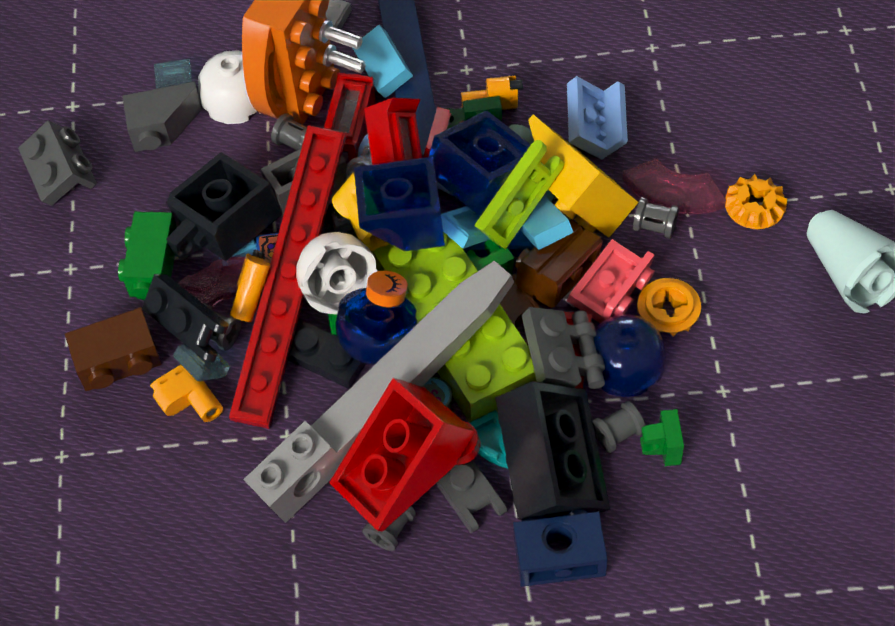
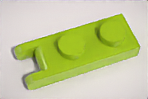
M536 140L530 145L474 225L504 249L508 247L563 169L564 162L558 156H552L545 165L540 162L547 151V146L541 140Z

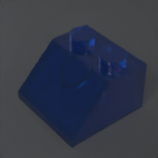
M486 110L434 136L425 172L480 216L531 144Z
M433 157L354 167L358 219L361 229L403 251L445 246Z

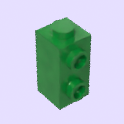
M134 211L132 226H127L125 230L126 257L125 259H120L118 266L119 280L124 282L129 297L145 300L154 274H166L171 278L175 255L172 253L166 238L177 228L172 213Z

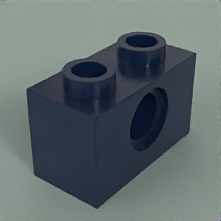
M573 510L560 517L546 518L544 516H536L521 520V522H513L514 545L521 587L606 576L608 559L599 512L588 513L585 510ZM561 540L568 543L569 547L565 550L557 551L552 549L549 544L553 541Z

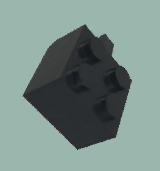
M220 152L170 192L167 205L173 214L177 228L166 240L172 253L182 261L205 247L226 262L279 218L282 213L271 184Z

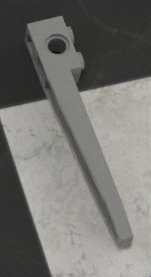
M493 261L461 282L311 426L304 421L243 480L286 523L331 480L391 380L396 378L422 387L492 316L514 283L511 274L497 262Z

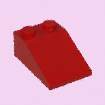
M393 378L329 483L377 531L383 532L455 466L475 431L425 387Z

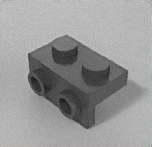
M49 120L20 145L18 149L41 202L52 206L77 183L92 189L97 182L91 171L93 169L92 164L84 156L80 148V138L76 132L68 126L62 127Z

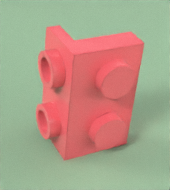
M612 239L571 291L567 302L581 311H586L587 314H592L594 320L607 327L614 316L621 319L634 300L630 295L637 287L642 291L655 272L650 268L655 255L647 251L644 257L640 258Z

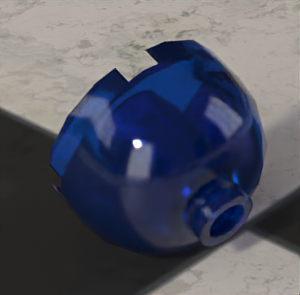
M360 288L347 293L340 300L336 317L338 340L343 350L351 358L362 363L375 365L417 325L416 308L407 298H405L402 304L395 307L378 306L367 298L366 288Z
M623 314L615 315L601 322L595 328L596 336L593 339L596 352L602 356L605 370L602 372L605 384L602 386V390L608 394L630 397L641 395L647 392L648 387L656 381L658 383L662 378L665 367L666 350L663 337L653 324L640 316Z

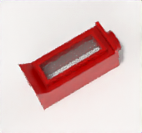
M337 73V81L324 128L345 132L346 140L343 150L348 151L350 169H358L360 163L358 150L362 140L367 135L364 108L372 106L376 102L373 77L361 74Z
M390 98L364 108L373 172L383 188V193L378 199H393L396 205L413 200L418 194L431 191V187L426 185L416 120V110L421 99Z

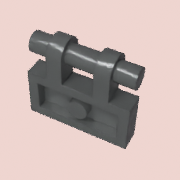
M529 307L522 314V320L537 382L575 388L581 382L580 376H586L589 388L597 389L604 386L605 381L602 372L605 370L603 357L597 354L594 342L597 334L594 324L589 322L587 312L577 311L571 316L573 325H567L564 311ZM573 345H579L581 357L575 356Z

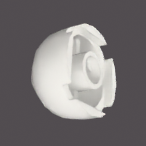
M224 51L214 55L205 63L198 76L200 103L215 121L226 124L244 123L249 121L250 115L257 112L252 106L246 90L241 51Z
M330 232L312 239L303 248L296 265V278L298 286L310 306L319 312L335 315L342 313L341 309L351 305L357 308L368 299L366 296L368 277L378 270L376 269V260L373 254L363 242L351 234Z

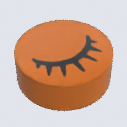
M377 271L368 277L366 296L372 303L378 306L395 307L405 301L408 284L406 279L398 273Z

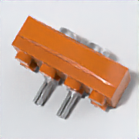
M254 0L244 14L242 21L244 79L249 100L256 111L276 119L284 113H288L294 117V121L303 125L309 114L316 116L320 112L323 104L322 94L326 88L331 90L335 88L337 73H340V70L334 68V64L358 73L364 71L365 61L336 51V46L330 43V40L359 49L363 40L361 36L333 27L332 21L327 20L326 11L329 0Z

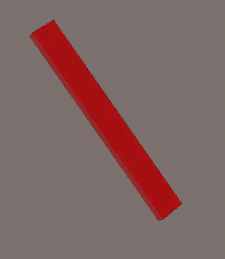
M307 126L229 414L230 421L270 429L304 300V295L298 286L296 278V265L303 248L312 239L321 235L346 140L345 132Z

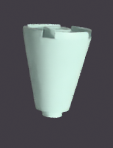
M834 210L820 212L810 220L807 238L843 300L854 312L868 313L870 311L866 307L874 303L882 307L895 297L894 241Z

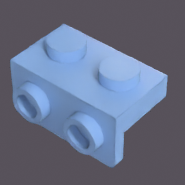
M578 76L567 83L569 143L602 160L628 141L625 85L617 81L603 91Z

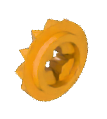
M756 174L750 179L739 177L733 186H729L725 197V208L728 215L739 225L750 229H765L777 224L783 218L787 206V198L784 197L783 186L774 185L771 177L767 180L758 179ZM750 194L754 195L755 198L763 197V204L759 205L757 202L749 203Z
M674 278L657 279L646 285L638 297L637 313L642 318L643 326L649 325L656 334L666 332L674 337L680 331L685 330L689 332L692 325L699 320L701 312L700 297L692 286L682 280ZM665 297H668L671 306L675 308L673 317H669L666 310L662 309Z

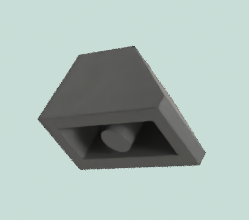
M195 81L122 96L127 130L135 152L154 150L158 147L171 145L202 110Z

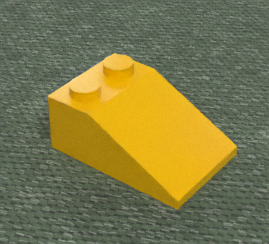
M533 114L528 120L533 140H541L547 146V151L540 162L545 165L552 156H558L564 162L563 169L548 188L558 198L554 205L570 219L577 215L574 220L584 229H588L591 232L598 229L609 238L639 202L572 144Z

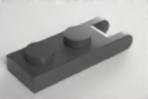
M473 460L466 464L455 465L436 483L470 533L479 529L477 521L472 514L490 504L498 516L507 512L504 502Z

